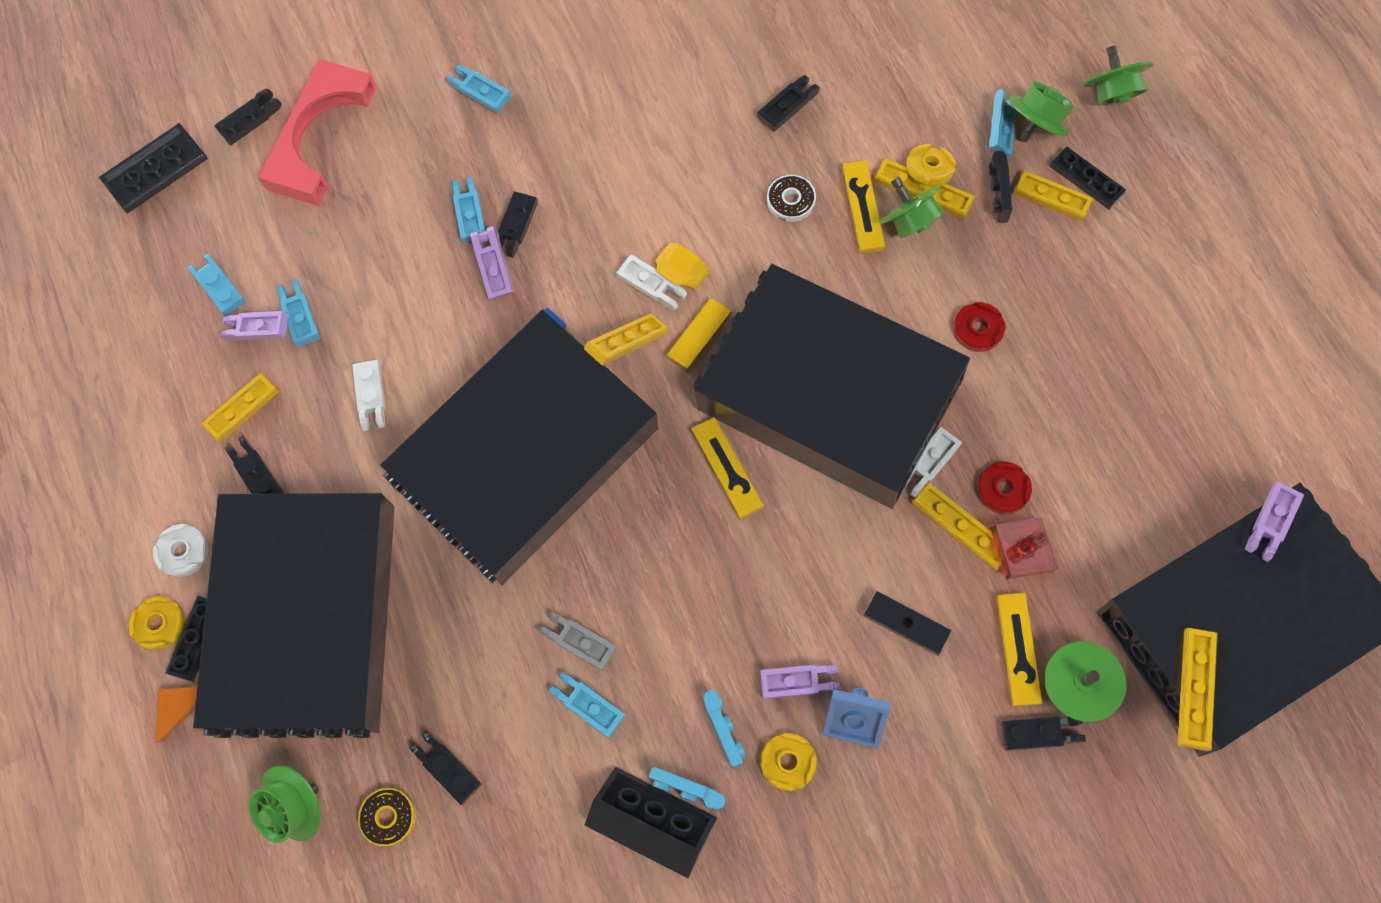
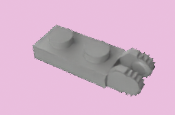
M551 611L548 617L552 622L564 627L562 632L558 635L544 626H541L539 632L553 640L556 645L603 672L615 653L617 646L571 619L567 620Z

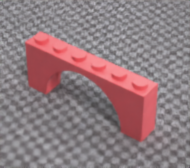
M322 59L318 60L316 66L310 72L307 84L301 89L296 105L290 111V117L286 125L281 128L280 136L276 144L271 148L266 164L260 169L258 178L266 190L316 206L320 205L328 189V184L322 173L312 170L301 161V138L308 125L327 110L344 105L368 107L377 89L370 73Z

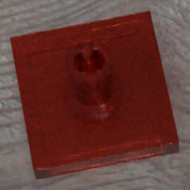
M1042 517L995 524L990 528L1006 580L1049 573L1059 569Z

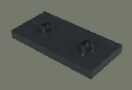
M178 123L98 178L128 214L203 163L208 157L183 126Z

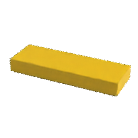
M1023 170L1013 192L1016 196L1083 222L1093 200L1090 196Z
M710 298L666 355L667 359L688 372L732 315V311Z
M260 372L201 424L221 443L276 396L279 391Z

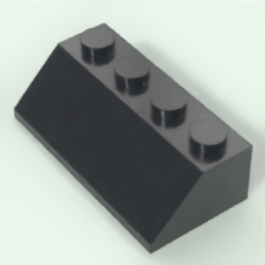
M615 767L594 798L584 826L689 878L717 817Z

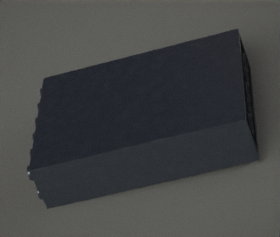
M771 263L768 270H763L760 274L755 291H750L745 300L746 306L743 311L736 313L730 332H726L722 336L716 355L712 354L706 364L707 370L704 375L697 377L693 385L697 410L712 418L715 417L716 420L893 509L959 389L971 357Z
M542 309L380 464L386 471L382 476L417 511L423 508L420 513L436 529L441 526L439 531L454 547L460 544L457 549L473 565L478 562L477 568L492 584L497 580L503 585L659 429L657 413L605 365L602 366L584 350L583 345Z
M1301 482L1293 486L1292 489L1304 494V497L1284 541L1279 544L1270 561L1267 562L1262 559L1263 551L1270 542L1269 539L1263 536L1256 550L1252 553L1245 550L1246 544L1254 532L1252 529L1263 506L1117 595L1096 611L1178 728L1184 630L1193 628L1217 633L1212 750L1193 749L1198 757L1221 750L1381 645V581L1375 577L1369 569L1368 563L1356 553L1349 539L1341 534L1333 524L1330 515L1322 510L1314 500L1311 491L1305 488Z
M382 493L218 494L193 729L202 730L204 736H214V738H231L232 736L259 738V733L260 736H269V738H287V733L289 736H297V738H315V733H317V736H325V738H342L343 733L346 736H353V738H370V733H379L395 506Z

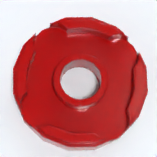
M975 302L974 304L962 307L957 313L953 325L954 335L958 342L966 349L975 352L989 351L997 347L1003 339L1006 329L1001 312L991 304ZM982 322L986 326V330L982 332L975 330L973 323Z
M996 462L992 464L979 477L977 490L981 502L990 511L1001 515L1013 514L1022 510L1030 500L1032 493V483L1028 474L1026 475L1020 466L1011 462ZM998 483H1008L1012 489L1011 493H1001L998 489Z

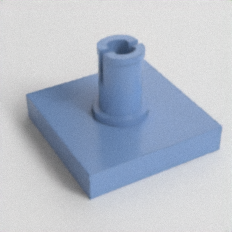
M855 688L852 693L833 689L823 736L879 748L890 710V702L868 697V691L863 688Z

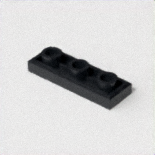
M1066 147L1050 165L1052 169L1108 210L1112 208L1127 190L1069 147Z
M876 591L863 616L939 656L952 631ZM902 621H909L911 623V627H904Z
M197 596L165 674L190 682L195 681L200 667L207 598ZM197 635L196 639L192 642V638Z

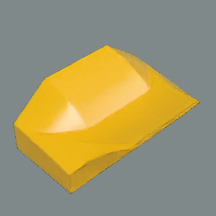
M670 242L655 260L657 265L656 272L676 286L686 285L693 291L710 274V269L698 256L678 243Z

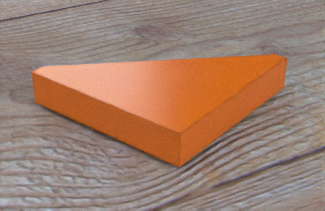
M197 687L158 690L156 742H164L169 733L195 710Z

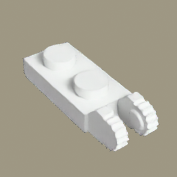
M630 254L616 272L617 278L653 300L659 301L666 308L675 311L678 304L664 293L668 289L675 296L684 299L687 292L656 272L655 268Z
M372 360L352 364L357 409L362 431L369 430L368 413L375 412V420L378 427H385L384 410H386L379 361Z
M942 427L930 439L910 476L911 478L915 473L922 479L912 489L910 495L914 498L928 482L931 483L962 445L960 440Z

